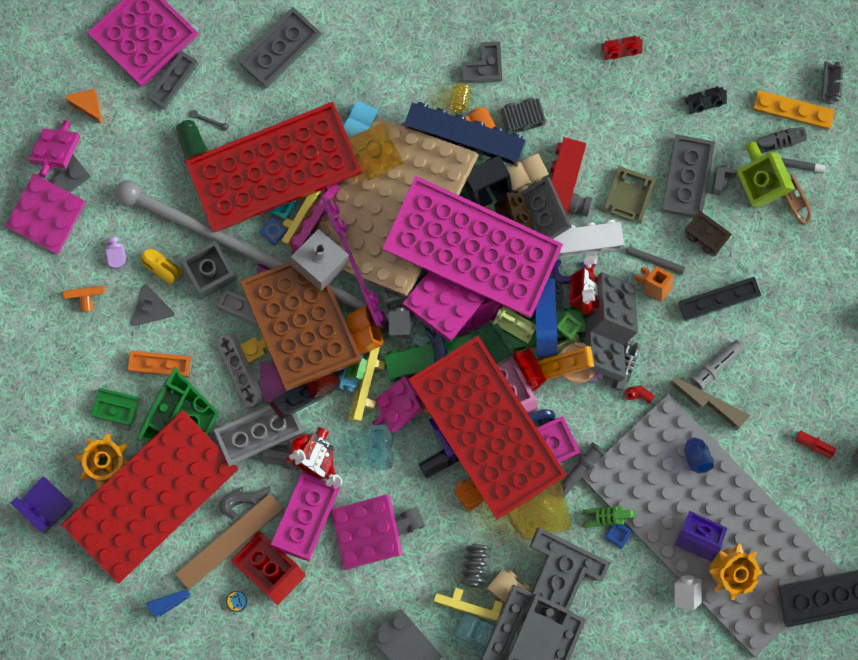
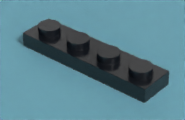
M754 276L679 301L678 305L686 322L761 297V292Z

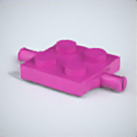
M63 120L58 130L43 128L28 158L30 164L42 166L38 173L41 178H46L51 168L66 169L80 140L78 132L68 131L71 126L68 120Z
M402 377L375 399L380 410V416L372 421L376 429L385 422L389 431L395 433L424 410L421 399L410 384L408 377Z

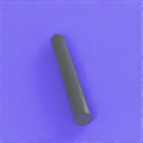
M630 246L626 254L683 274L685 269L682 265Z

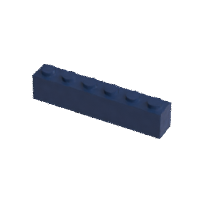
M412 102L404 123L405 128L490 158L500 156L503 162L518 167L526 145V140L523 139V136L516 133L511 135L504 133V130L498 127H486L480 121H468L466 117L455 114V116L449 115L446 110L441 108L431 109L429 105L422 102L417 104Z

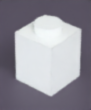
M685 575L675 583V607L695 610L702 603V579Z

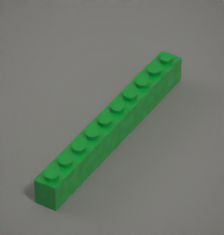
M570 306L564 308L563 312L556 313L557 324L568 312L583 324V327L577 334L579 336L586 334L585 321L580 310ZM536 316L525 318L536 325ZM497 325L485 328L486 331L482 332L477 330L469 331L466 333V336L462 337L456 335L451 342L446 340L447 351L450 354L479 336L492 357L509 351L515 352L537 346L536 331L527 344L502 328L497 327ZM557 331V341L566 339ZM431 341L421 347L419 345L409 346L407 350L401 352L399 350H392L387 352L388 355L384 356L390 382L398 381L404 376L408 378L413 377L434 364L435 358Z

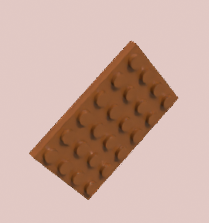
M291 261L240 281L242 290L285 391L362 361L329 284L320 291L291 266Z

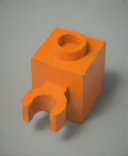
M657 266L651 273L648 268L641 267V273L644 276L636 274L635 281L640 284L645 283V294L662 303L673 288V275Z

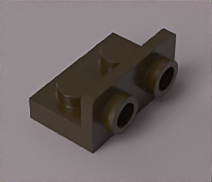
M505 193L494 204L496 213L530 229L533 228L523 194Z
M700 210L684 231L687 234V239L693 243H696V241L703 246L702 250L709 255H712V253L717 255L732 235Z

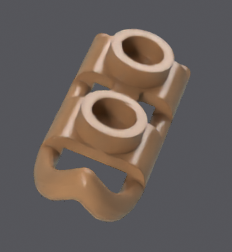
M791 173V181L800 196L797 197L794 193L795 190L784 195V198L797 220L803 225H807L811 218V207L797 179ZM807 207V219L803 220L797 211Z

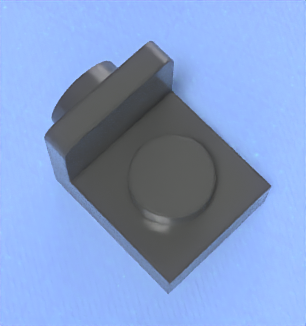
M729 165L718 166L714 173L711 194L720 195L721 191L726 189L727 178L724 177L734 178L737 174L736 169H732Z

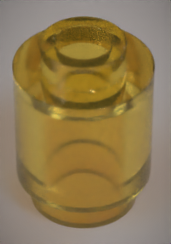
M457 82L456 86L453 87L449 102L452 111L463 113V111L468 110L472 95L471 85Z

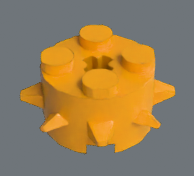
M108 433L103 440L92 441L88 438L86 440L88 446L84 449V454L77 455L75 458L82 462L84 469L80 478L91 477L96 481L97 489L127 462L123 454L127 444L117 446L111 441V436ZM102 458L108 459L105 465L102 464Z
M737 543L735 548L719 551V554L710 564L709 573L712 574L717 584L714 591L718 592L725 589L729 592L731 600H735L736 596L740 593H751L758 583L757 576L762 574L757 561L754 559L757 552L755 551L751 554L744 553L740 543Z

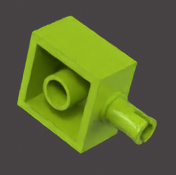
M752 142L745 146L752 162L736 171L752 206L763 207L795 190L780 154L769 152L762 156L757 142Z

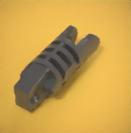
M804 127L791 128L759 137L757 143L761 153L776 151L777 149L791 147L806 141L807 134Z
M631 340L624 345L626 378L623 381L613 379L611 388L623 390L626 382H629L641 347L640 343L636 342L633 345L630 354H628Z

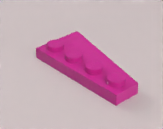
M335 184L330 186L329 189L325 188L322 195L332 200L339 191V186ZM322 200L319 204L316 203L313 206L312 215L309 219L306 218L304 220L300 234H295L291 242L293 245L292 255L313 235L312 232H316L320 222L323 220L321 217L326 215L327 210Z

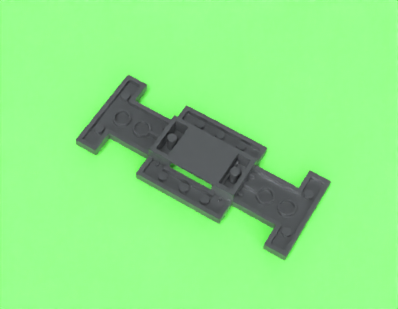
M537 528L529 547L547 555L531 593L516 585L511 586L480 660H569L586 622V619L569 610L584 574L598 581H603L611 562L542 528ZM524 613H526V618L519 631L511 652H508L511 643L514 639V636L517 632V629L520 625V622L523 618Z

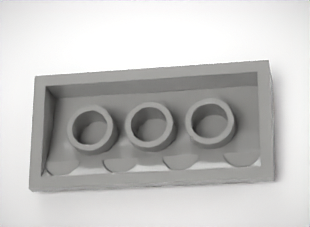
M270 405L214 430L229 466L304 434L296 413L281 420Z

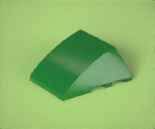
M174 367L152 403L141 425L137 439L149 441L181 410H184L208 436L219 412Z

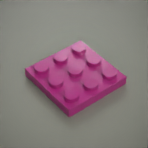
M33 173L6 227L59 254L87 201Z
M428 272L402 303V307L447 341L451 342L487 298Z
M389 494L331 510L344 570L403 555Z

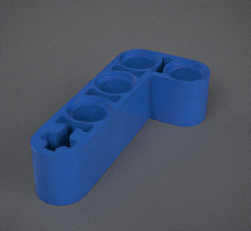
M548 278L536 305L537 357L558 355L555 278Z

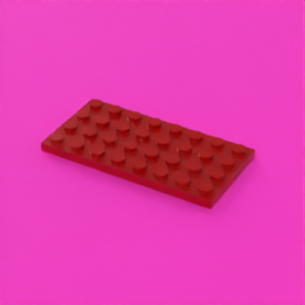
M333 101L185 160L213 233L363 174Z
M479 336L408 379L496 520L567 476Z
M181 410L61 523V526L119 584L219 489L238 468L235 464L232 466L228 465L220 448L184 410Z

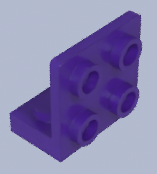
M42 477L21 500L16 497L11 502L43 534L73 505L45 477Z

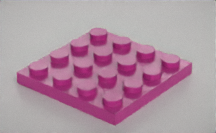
M122 0L87 32L141 87L145 86L199 35L165 0Z

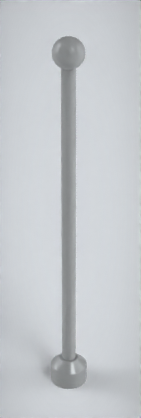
M125 180L116 187L115 195L118 202L122 205L132 206L138 204L210 240H216L217 243L270 269L286 263L222 231L213 233L211 226L141 193L140 186L134 181ZM329 284L336 301L355 310L368 306L366 301ZM379 308L380 311H384L388 319L386 325L389 333V312ZM409 312L411 336L418 318ZM409 339L395 340L405 345Z

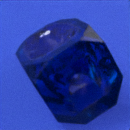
M696 437L689 439L685 444L684 452L690 469L697 474L706 473L713 469L714 459L705 442Z

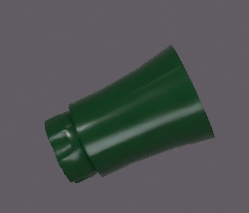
M185 120L176 126L185 160L209 151L194 121Z

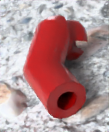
M641 385L629 387L625 391V398L627 400L642 398L650 404L655 398V395Z

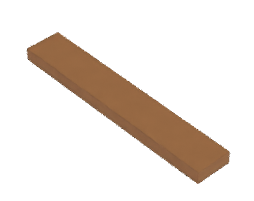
M270 493L176 573L177 577L190 590L283 511V507Z

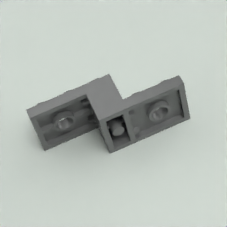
M601 272L597 276L599 308L585 320L586 346L591 347L594 367L588 369L623 381L626 378L624 345L638 333L635 285Z

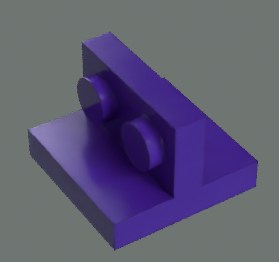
M689 511L674 545L713 562L716 554L719 553L727 528Z

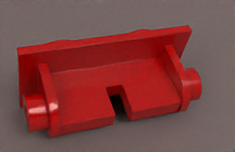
M636 35L622 38V43H619L618 39L606 40L604 43H601L602 51H604V60H614L620 57L642 54L643 40L640 36L636 37Z
M530 347L524 352L520 350L515 351L513 359L520 367L527 381L526 384L530 386L532 392H535L547 381V378Z

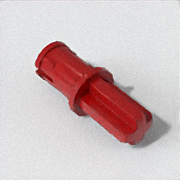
M802 430L799 431L795 442L810 448L812 452L816 451L828 458H832L836 452L835 447L819 440L820 437L815 438Z

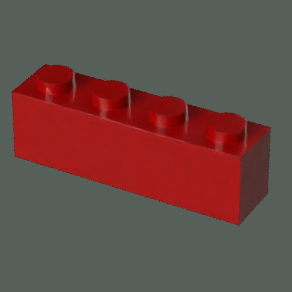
M563 137L562 143L558 142L555 154H558V159L552 162L550 172L553 173L551 181L567 215L587 143Z

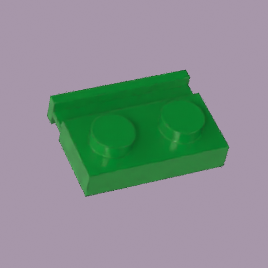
M99 388L91 416L131 427L139 398Z

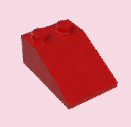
M259 531L230 561L278 606L306 575L284 552L272 548V542Z

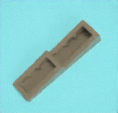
M674 377L670 383L700 410L707 404L736 430L750 416L677 377Z

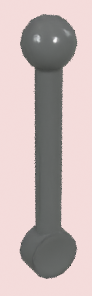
M196 110L190 113L192 118L202 119L221 127L222 130H227L229 127L227 123H220L202 116Z

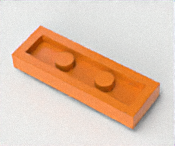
M130 351L128 371L169 376L173 368L176 367L183 377L189 378L192 358L191 356Z

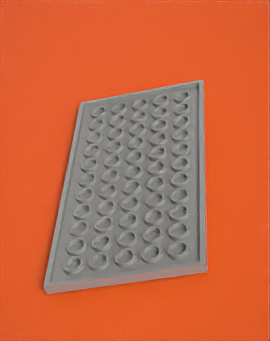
M670 394L665 396L609 449L606 455L602 456L594 464V469H588L582 476V479L609 507L623 506V510L635 511V519L624 520V523L678 579L685 575L702 579V604L754 658L786 628L777 585L843 572ZM689 511L727 528L720 551L727 548H735L737 543H740L744 553L751 554L755 551L757 552L754 559L757 561L762 574L757 576L758 583L751 593H740L736 596L735 600H731L729 592L725 589L715 592L717 584L712 574L709 573L712 562L674 545Z

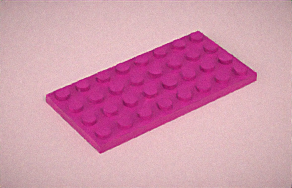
M415 175L382 250L531 318L563 244Z

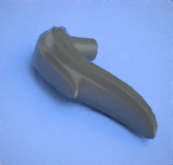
M243 487L226 495L220 501L219 510L222 514L235 521L239 514L232 510L233 507L243 503L256 505V501L265 497L270 492L271 487L256 492H242Z

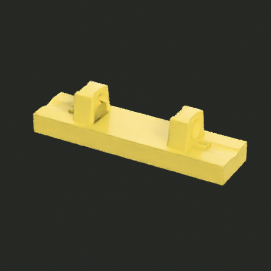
M324 189L307 196L293 221L286 218L282 225L285 226L287 232L282 242L289 249L293 250L291 242L295 234H300L304 220L306 218L309 219L312 215L313 206L316 203L319 204L322 200L321 195Z
M380 347L365 353V358L368 360L366 373L363 376V380L359 381L358 389L355 390L348 421H361L364 408L374 409L376 401L367 398L374 369L381 371L385 367L386 362L377 359Z
M455 588L452 598L436 593L434 603L493 622L497 621L503 602L495 600L493 609L489 610L460 601L463 590Z

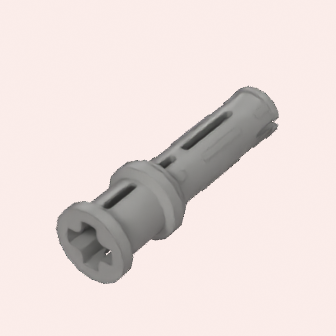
M735 340L713 362L705 364L696 376H691L690 380L697 388L704 390L705 386L712 379L715 380L717 378L718 372L745 349L738 340Z

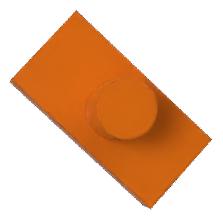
M102 285L63 291V298L79 297L81 312L93 310L91 295L106 293V287Z

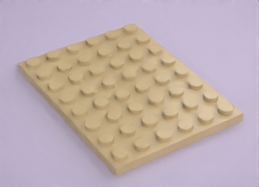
M375 117L363 140L362 146H359L355 153L363 174L341 182L339 191L334 195L332 201L337 202L341 211L339 216L348 226L349 231H347L348 238L346 240L363 280L408 297L422 268L383 251L382 248L416 175L459 195L478 158V154ZM327 212L323 216V220L320 222L317 230L320 229L345 251L340 235L336 233ZM349 260L348 264L341 271L357 277Z

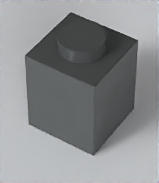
M394 308L393 311H389L390 340L410 339L409 311H405V308Z

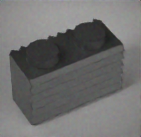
M527 98L517 105L509 103L501 109V116L507 134L519 133L546 124V118L539 98Z

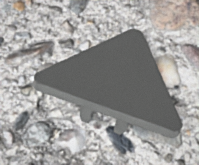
M144 284L131 324L132 326H137L173 317L175 313L147 284Z

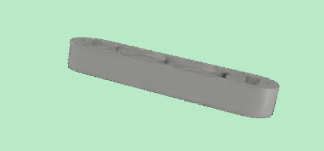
M233 334L221 335L218 339V348L244 404L249 407L260 405L263 401V394L238 339ZM235 356L239 358V365L237 367L233 364ZM243 374L248 378L246 385L241 382Z

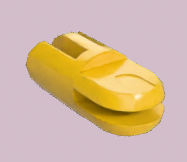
M147 249L142 253L141 263L169 285L183 274V270L158 251Z

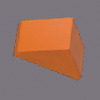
M95 89L66 96L65 99L69 105L97 122L102 123L101 108Z

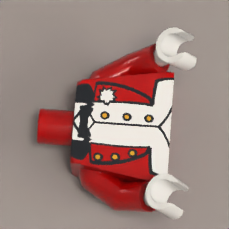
M587 252L584 259V268L570 277L569 305L580 310L583 315L589 316L599 308L598 281L594 274L593 265L597 263L596 252Z
M318 427L315 434H303L291 441V452L286 461L308 475L319 479L327 478V486L333 485L334 489H337L342 485L341 477L336 475L334 470V447L325 441L329 434L328 430Z

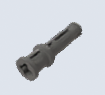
M592 442L590 449L583 456L580 455L578 459L580 462L559 486L554 489L556 493H559L565 488L560 494L562 498H565L588 469L595 468L594 464L601 456L606 455L595 443Z

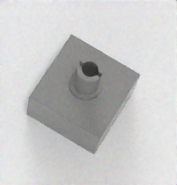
M320 229L291 256V266L320 291L335 278L349 261V254Z

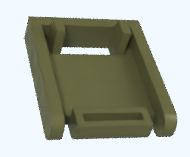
M619 166L603 211L607 212L609 206H612L611 214L634 221L635 215H638L637 223L641 224L656 178ZM626 175L645 181L643 188L624 182Z

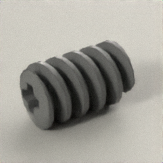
M480 544L466 546L465 550L470 553L465 554L464 558L469 561L464 562L463 566L468 570L461 572L466 578L460 579V583L469 587L485 589L480 585V583L486 582V579L482 578L481 575L488 574V571L482 568L489 566V563L484 561V558H490L491 555L487 554L485 550H490L492 547Z

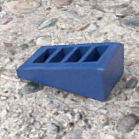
M183 590L149 601L146 605L153 616L159 618L190 598L191 594L188 590Z

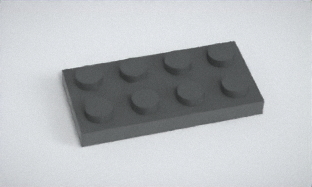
M292 7L238 62L267 89L321 36V32Z
M676 134L663 201V212L695 217L699 210L703 212L715 141Z

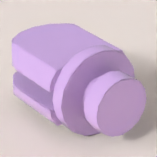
M119 238L107 239V244L110 245L105 247L107 264L114 269H119L126 263L123 244H118Z

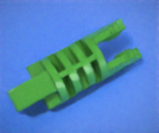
M623 506L583 509L584 515L596 514V521L583 522L584 528L622 525L624 520L635 519V511L623 510Z

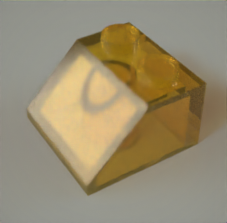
M385 122L348 138L353 153L368 181L404 164L393 134Z

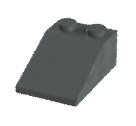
M401 608L370 636V639L389 660H440L443 657Z

